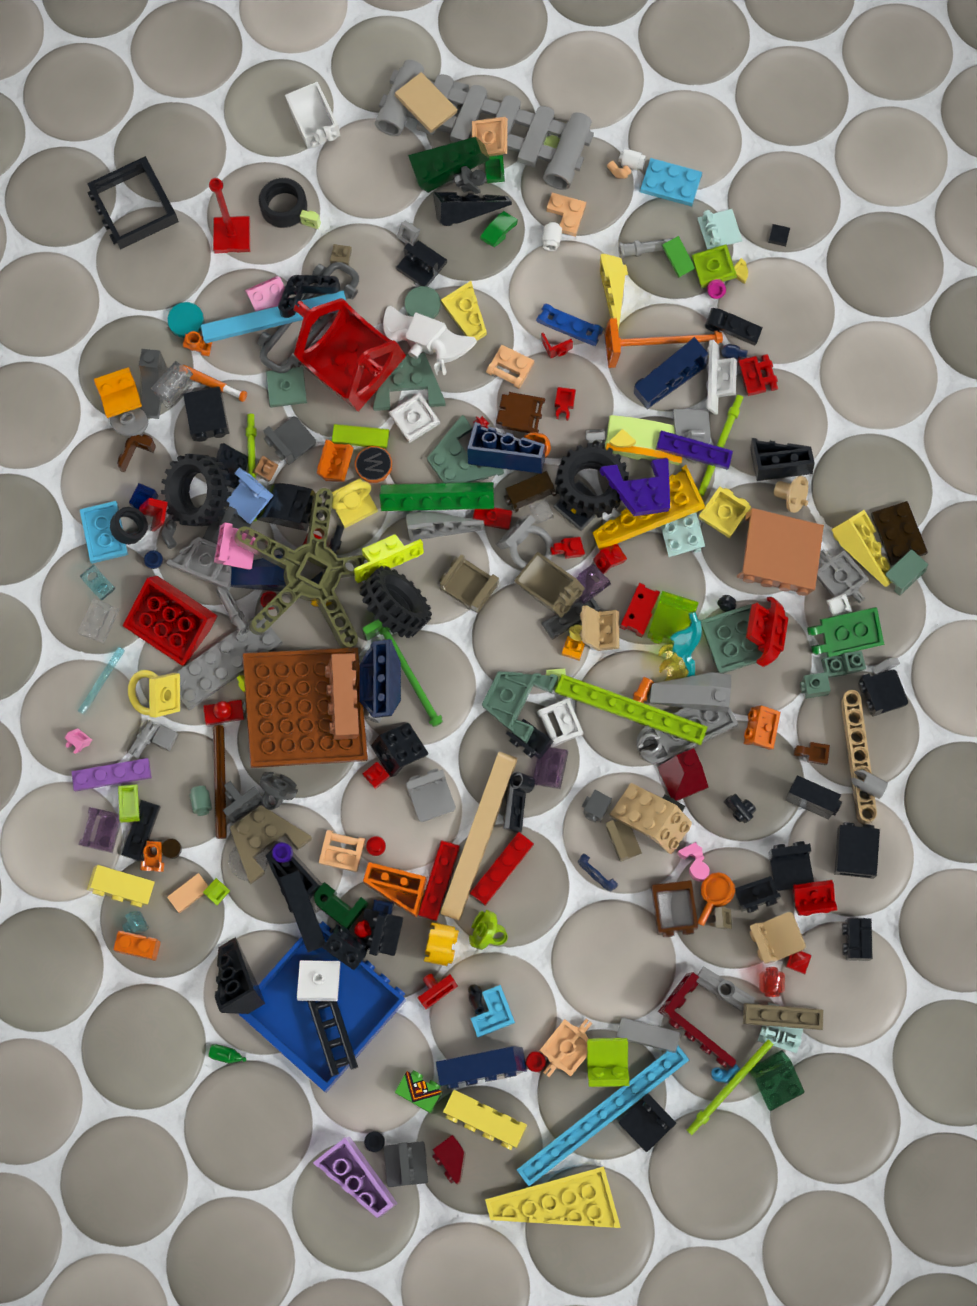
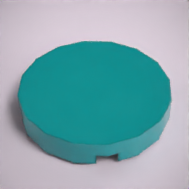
M190 302L175 305L167 317L172 333L182 338H185V334L192 331L199 333L202 330L201 325L205 323L201 309Z

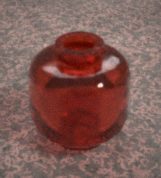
M766 967V971H762L759 974V990L766 997L781 996V993L785 991V974L778 971V967Z

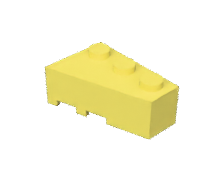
M96 865L93 868L87 890L92 891V894L98 896H110L112 900L118 902L126 900L131 902L130 905L142 908V905H148L155 882Z

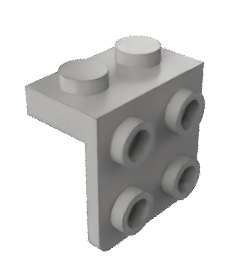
M443 769L430 770L427 772L428 775L423 777L417 775L411 777L409 782H406L420 822L453 812L456 809Z

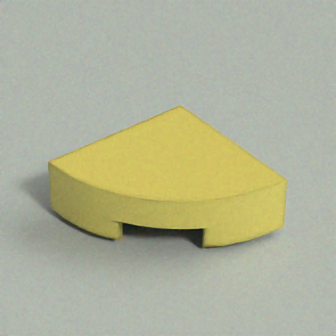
M740 258L734 269L737 275L736 279L745 284L748 278V268L746 262Z
M622 429L609 441V444L616 448H629L636 444V440Z

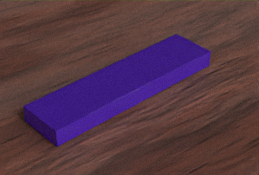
M662 430L656 446V450L726 470L729 469L733 454L732 450Z

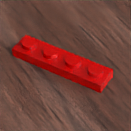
M518 832L470 894L486 906L531 850L534 843Z

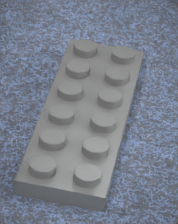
M253 618L246 622L248 626L250 625V622L253 620ZM263 618L257 623L256 628L259 629L266 620ZM271 626L261 635H255L250 630L245 635H239L236 629L176 672L180 674V699L190 711L244 672L243 653L272 652L283 644Z

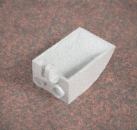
M318 82L285 95L307 149L316 148L322 143L333 141L340 136L338 123Z

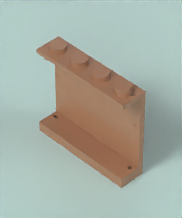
M755 508L749 510L745 516V521H749L743 570L737 575V578L743 579L746 583H761L763 587L774 586L778 587L781 591H795L798 595L802 596L813 592L816 588L824 525Z

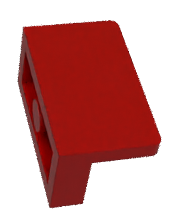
M148 498L139 507V511L144 515L153 517L151 531L155 532L164 524L168 502Z

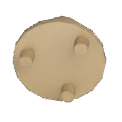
M798 476L791 484L783 481L776 483L774 496L786 500L789 512L796 513L803 505H808V500H806L808 480L806 477Z

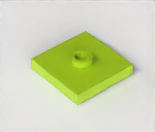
M727 244L692 255L701 288L707 287L715 279L725 282L737 278Z

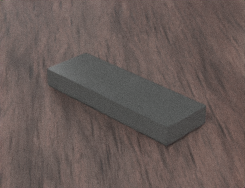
M591 594L572 604L570 610L562 618L554 615L542 622L544 629L552 640L568 631L571 626L582 622L580 619L582 606L587 605L598 612L600 611V607Z

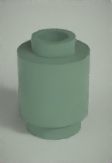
M206 786L193 787L189 794L193 813L198 816L209 814V811L212 810L209 791L206 790Z

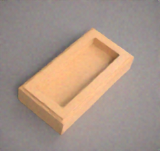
M198 873L167 898L178 913H181L204 895L203 892L208 887V884Z

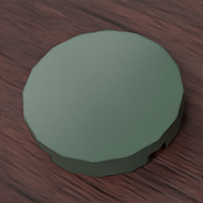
M416 287L405 298V310L408 316L414 317L415 313H419L434 319L440 312L441 300L439 294L430 287Z

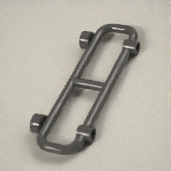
M334 262L327 268L322 264H318L315 267L312 275L330 276L336 269H340L350 275L352 281L345 286L343 291L346 300L348 297L350 299L355 298L358 290L355 288L359 283V275L353 268L342 262ZM306 293L301 301L313 298L315 293ZM336 312L324 315L321 320L317 319L314 323L316 327L309 334L304 351L307 350ZM292 323L281 325L273 336L263 332L258 339L257 344L263 347L260 352V360L274 372L285 373L292 369L293 366L297 368L301 366L294 353L290 355L288 362L283 366H279L267 358L268 352Z

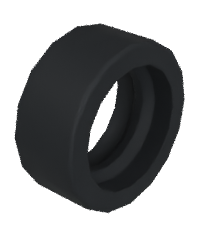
M123 507L112 517L110 530L116 540L123 544L131 545L137 543L145 536L148 530V522L144 514L138 509ZM128 517L137 524L138 533L132 535L125 532L120 526V518Z

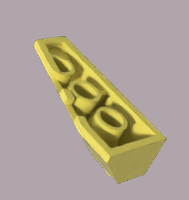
M600 254L599 271L610 318H617L619 333L625 276L628 275L626 264L623 265L622 259L619 257Z
M865 510L831 529L835 540L883 586L886 587L892 583L885 576L891 567L888 560L882 557L881 548L883 547L881 542H877L873 534L876 532L875 527Z

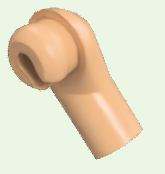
M614 161L607 165V168L616 178L626 179L631 174V169L628 166L619 168Z

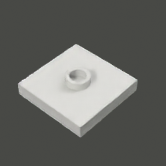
M420 393L389 412V415L409 443L440 424L439 419Z
M300 961L297 1000L338 1001L340 961Z

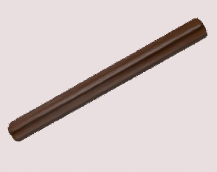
M215 725L213 727L215 832L217 839H225L227 837L226 814L223 811L226 808L224 726Z

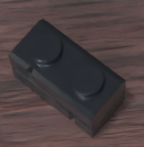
M847 918L845 923H842V935H846V943L842 944V954L846 955L847 961L872 960V919Z

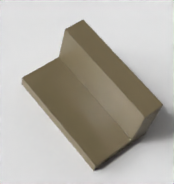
M611 820L606 822L605 827L620 862L642 854L631 827L619 821L614 822Z

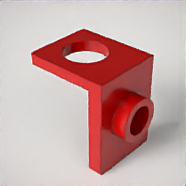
M544 332L541 333V342L550 359L556 356L561 357L573 349L572 339L551 347Z

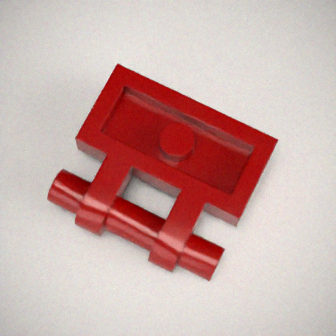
M768 354L761 356L763 362L759 363L756 356L738 360L747 396L766 392L765 385H770L771 391L778 389V379L774 375L773 363L769 359ZM761 370L766 371L767 377H762Z

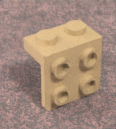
M587 605L582 606L580 613L582 621L580 637L583 643L597 651L619 649V611L598 612Z
M787 912L763 923L750 925V936L757 943L759 948L757 950L758 956L765 964L773 963L806 948L792 912Z

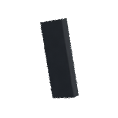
M141 800L139 805L140 821H133L121 854L122 856L141 862L147 841H149L161 808L159 805Z

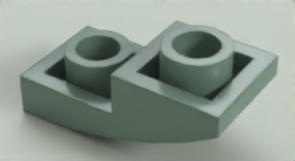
M862 651L844 653L841 656L827 657L821 660L823 670L827 672L828 678L866 670Z

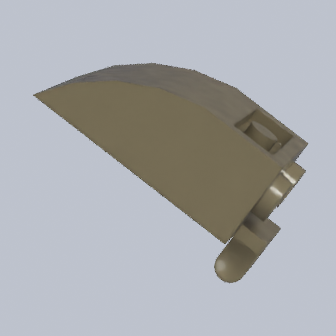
M539 552L533 556L514 580L528 594L560 618L570 610L572 604L585 590L578 579Z

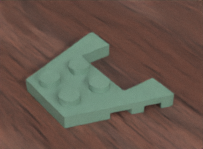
M420 353L417 359L409 354H405L406 357L379 387L373 409L374 411L390 410V392L428 389L430 407L446 406L445 399L425 353Z
M464 415L457 420L427 457L428 463L443 483H471L504 474L502 468L486 466L478 468L476 465L468 464V454L458 441L473 430V427Z
M498 671L482 706L515 736L527 744L534 727L517 720L532 688L536 687L552 693L558 676L555 674L541 675L534 673L531 675L519 672Z

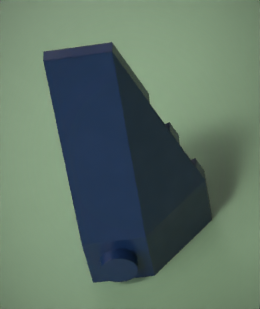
M282 554L274 555L278 559L283 558ZM263 558L253 560L252 569L250 570L231 566V587L281 592L287 585L284 580V569Z

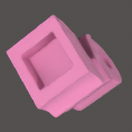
M695 842L678 851L677 854L680 858H694L689 874L696 881H704L708 877L710 870L708 865L703 862L702 847L698 846Z

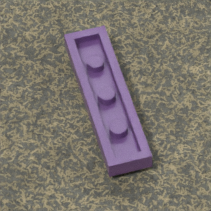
M148 758L71 771L75 792L152 778Z

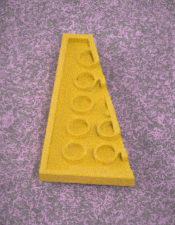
M687 465L681 468L682 471L678 474L669 476L670 509L668 512L633 516L625 508L616 519H610L592 532L599 551L705 509L704 502Z

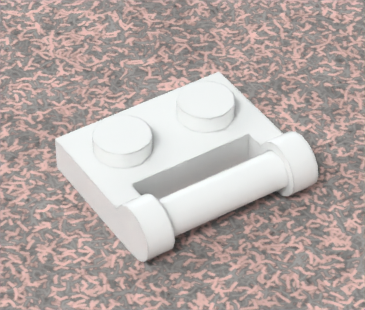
M569 698L537 711L538 717L542 719L549 738L554 741L551 747H556L561 743L583 735L582 728ZM554 713L562 736L557 737L548 714Z

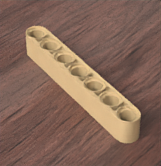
M848 690L841 699V709L851 778L858 779L854 772L862 769L871 773L861 696L855 690ZM846 697L854 698L855 704H849L846 701ZM849 716L857 717L858 722L852 723L849 720ZM857 734L861 741H853L851 735ZM854 754H861L863 761H857L854 758ZM852 784L856 818L862 825L870 824L877 816L875 797L868 794L869 799H862L859 792L863 790ZM862 811H869L871 813V818H864L862 815Z

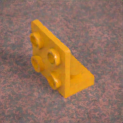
M129 367L94 379L107 418L142 406L136 382Z

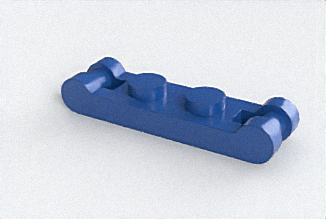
M549 304L543 305L542 313L536 319L538 323L592 346L597 345L598 337L604 330L600 325L591 324L555 309ZM548 315L554 316L553 319H548ZM588 331L592 332L591 335H586Z

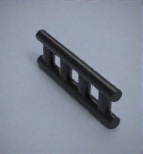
M307 1001L331 1077L339 1075L337 1068L349 1064L351 1070L358 1068L337 1001H320L317 1003L316 1001ZM330 1007L334 1018L322 1022L319 1010ZM337 1026L340 1037L328 1041L325 1029ZM343 1045L346 1057L335 1060L331 1049Z

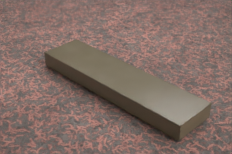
M744 1003L743 1024L823 1030V1010Z

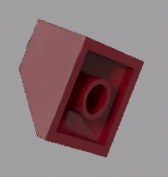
M694 748L674 756L657 767L669 796L676 801L709 788L703 766Z

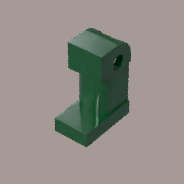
M324 882L314 895L316 905L337 923L349 930L369 905L368 902L360 897L356 904L350 907L336 896L338 893ZM324 897H328L327 901L322 902Z

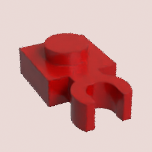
M557 388L555 407L560 408L556 411V419L559 420V415L564 413L566 414V421L569 420L570 411L568 409L574 408L576 389Z

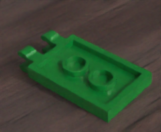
M877 607L820 619L821 625L807 627L808 635L814 636L823 633L825 644L811 646L812 654L815 655L826 652L827 657H833L885 645Z

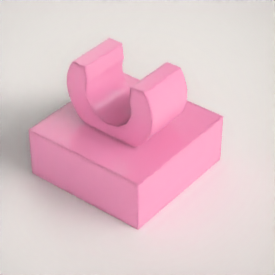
M78 728L68 732L65 736V739L68 741L66 747L74 745L75 750L73 753L75 754L80 752L82 748L89 746L92 741L90 737Z

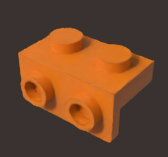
M326 440L320 462L317 466V474L325 481L345 482L354 447L349 444H334L331 440Z

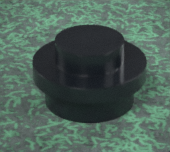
M723 595L719 598L717 604L722 611L728 612L736 609V600L732 596Z

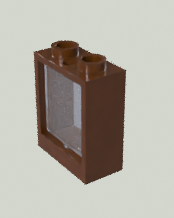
M692 880L652 885L651 891L657 934L663 937L675 936L674 933L682 932V935L694 934V930L698 929Z

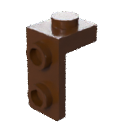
M143 434L142 436H131L126 440L125 450L123 454H120L117 461L121 472L125 473L136 447L154 453L156 445L153 438Z

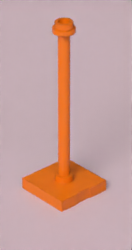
M617 318L609 319L604 333L608 368H616L622 346L688 343L694 337L698 342L714 340L719 344L723 341L722 332L714 331V334L621 339L618 333Z

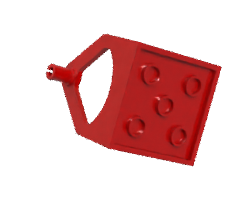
M343 298L313 307L312 309L302 301H299L297 303L299 307L295 305L294 311L303 317L294 356L305 369L359 412L406 357L405 353L396 341L390 340L374 328ZM339 310L332 325L322 338L304 351L311 326L320 316Z

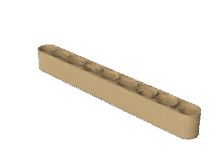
M502 752L497 754L445 898L441 915L458 921L462 917L509 786V779L514 772L517 757Z

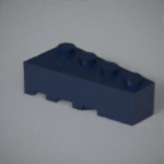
M475 422L467 448L468 464L542 474L545 463V444L523 437L519 439L508 432L503 434L497 432L496 428L490 426L485 428L480 423Z

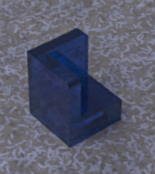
M138 483L129 504L131 507L139 510V507L148 498L157 499L158 494L155 489Z

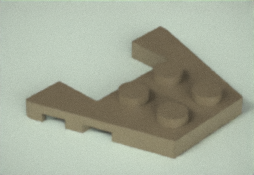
M262 805L230 827L231 835L250 885L265 875V871L256 862L254 857L283 836H286L294 847L299 850L312 840L309 834Z

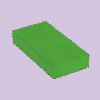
M679 236L662 244L678 278L695 269Z

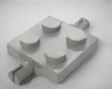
M824 549L820 551V557L825 563L818 569L817 579L833 598L846 594L847 597L853 595L859 604L864 601L865 598L858 590L869 578L844 550L837 556L830 557Z

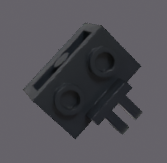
M270 484L267 490L274 496L257 515V520L307 532L313 497L316 494L314 490L293 484ZM316 513L317 519L320 520V518L323 517V514Z

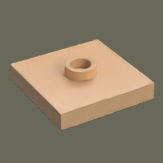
M506 117L472 121V137H477L484 143L489 156L507 154L508 119Z

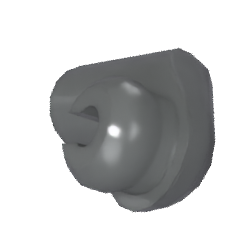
M173 520L167 521L161 532V536L169 549L177 545L173 538L177 524Z

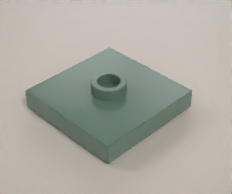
M303 367L292 368L285 373L266 371L270 408L307 403Z

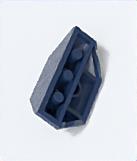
M391 639L373 641L360 662L359 702L373 718L388 717L393 715L401 701V662Z

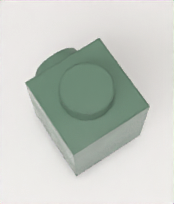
M827 672L804 675L802 682H800L801 693L805 694V699L829 695L831 689Z

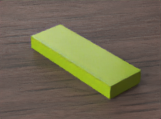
M334 424L332 442L334 444H349L360 447L377 446L383 449L388 447L389 429Z

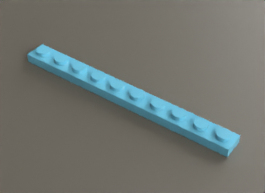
M677 1046L676 1053L667 1051L631 1079L629 1086L621 1087L517 1169L518 1173L528 1186L532 1185L686 1064L689 1058L679 1046Z

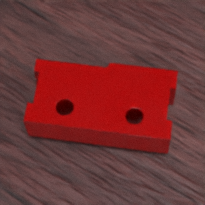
M639 583L619 628L623 630L628 629L642 638L653 615L651 612L660 591H653L646 588V585Z

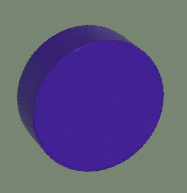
M281 842L273 847L272 856L276 861L285 863L292 858L293 849L289 844Z

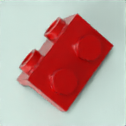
M833 880L793 885L794 906L799 916L829 913L837 910Z

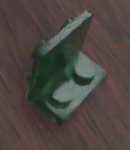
M783 1050L758 1062L749 1072V1075L757 1084L769 1111L805 1092L791 1060Z

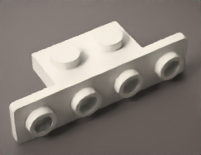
M709 340V347L707 348L709 364H707L708 381L706 382L708 398L706 399V407L716 415L718 414V398L736 395L737 360L735 358L720 360V346L714 340Z

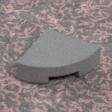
M889 658L874 666L873 669L876 674L898 666L900 662L898 658Z

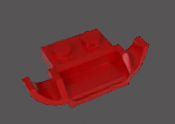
M767 597V601L771 603V608L769 609L764 608L758 603L751 605L746 638L758 645L759 650L763 652L756 662L762 667L772 663L778 658L780 652L784 651L789 618L785 616L784 607L773 597Z

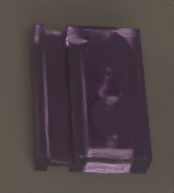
M549 747L540 760L537 758L533 776L536 786L561 789L568 757L567 750Z

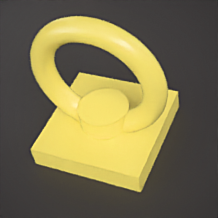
M361 478L332 492V509L336 511L344 528L378 512L369 494L371 485L368 482L362 481Z
M150 670L136 672L128 684V697L132 706L139 713L155 718L180 712V674L171 673L158 676ZM144 677L149 678V708L139 703L135 691L137 682Z

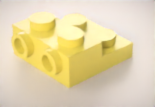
M719 486L698 518L723 535L731 538L738 526L744 521L746 513L751 510V506L745 499H739L734 496L731 490L723 489Z

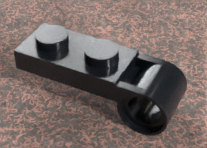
M711 308L705 323V328L709 331H722L754 346L757 344L763 328L719 308Z
M514 772L511 775L507 790L503 829L515 833L522 832L526 793H530L535 787V779L532 776L521 772Z

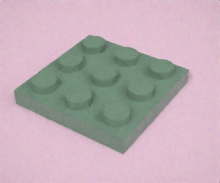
M752 604L700 620L718 673L724 674L755 664L757 659L763 654L759 650L758 645L746 638Z

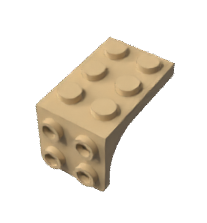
M630 783L609 814L619 822L648 836L669 854H672L678 848L679 843L692 825L690 819L677 805L633 783Z

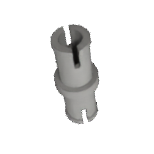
M149 720L141 734L136 736L137 740L128 753L138 759L146 745L151 743L150 739L160 726Z

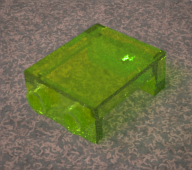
M662 591L648 632V638L654 643H665L672 648L674 641L670 637L674 633L690 626L691 621L688 614L697 611L699 602Z

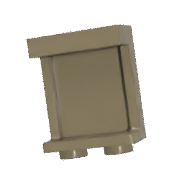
M461 554L459 558H454L448 573L445 572L439 580L441 582L440 588L476 613H479L499 585V578L494 574L490 576L467 561L465 556Z

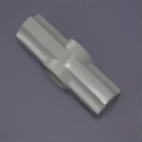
M703 966L698 973L699 979L697 982L699 985L742 1012L744 1003L754 1004V997ZM722 985H727L729 988V994L726 996L720 991Z

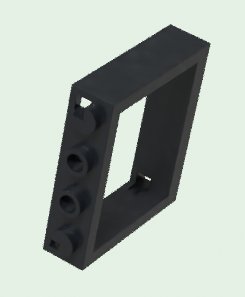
M146 156L87 183L90 189L87 193L91 201H96L97 205L94 207L99 216L103 215L104 220L102 222L106 230H111L112 234L109 236L114 245L118 244L120 250L179 222ZM145 172L166 215L120 236L98 194Z

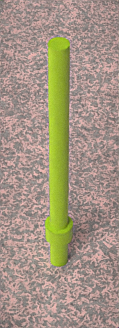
M736 395L732 407L728 410V418L716 446L724 448L734 420L738 418L740 413L739 408L744 398L743 396ZM708 465L698 489L701 497L705 495L715 466Z
M250 413L247 414V428H245L248 440V473L256 479V474L252 472L256 467L255 437L257 436V428H255L254 414Z
M769 1039L766 1040L703 1112L700 1111L696 1115L697 1118L686 1129L691 1135L702 1124L705 1125L709 1121V1116L774 1044Z

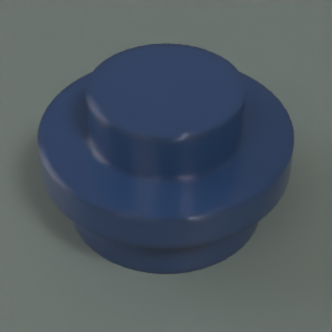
M152 550L144 556V563L150 569H157L162 565L163 557L160 552Z

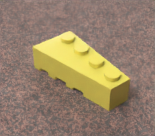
M453 1090L443 1111L447 1114L446 1119L457 1123L459 1120L465 1123L464 1127L473 1132L478 1129L484 1132L483 1137L491 1141L496 1138L502 1141L501 1146L512 1150L513 1147L518 1148L527 1128V1124L518 1122L512 1117L500 1113L485 1104H481L479 1101L456 1090Z

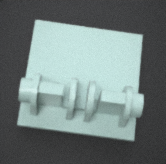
M732 209L717 213L706 210L703 212L704 215L697 218L707 250L743 241Z
M697 512L661 526L669 557L693 550L694 553L701 551V548L705 547Z
M768 1002V1005L779 1006V1005H776V1004H773V1003ZM762 1026L758 1041L765 1043L769 1039L774 1044L773 1046L797 1053L798 1047L801 1044L803 1029Z

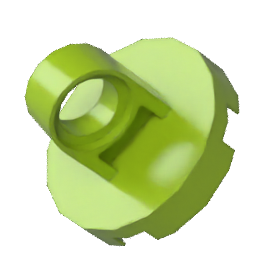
M486 910V912L481 911L475 917L471 926L474 929L473 936L469 935V942L472 947L483 950L489 944L499 946L507 941V932L503 926L497 924V915L489 910ZM495 933H503L502 937L498 939L493 938Z

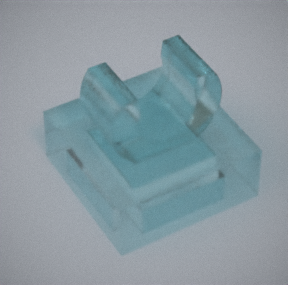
M140 911L130 912L125 915L128 921L122 925L125 932L139 933L149 929Z

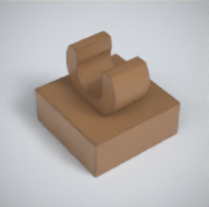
M261 456L252 473L269 482L279 465L265 456Z

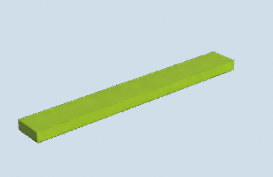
M561 674L555 689L556 694L700 746L708 726Z

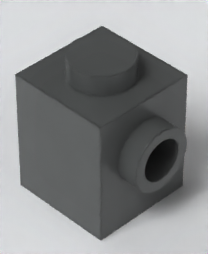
M594 790L591 797L587 796L582 805L584 807L583 814L592 822H601L612 802V798Z

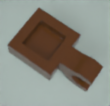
M810 742L809 747L797 745L794 748V756L808 757V763L827 765L830 745Z

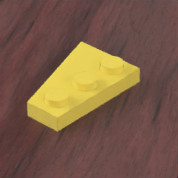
M471 281L441 299L442 305L465 336L475 337L478 341L487 335Z

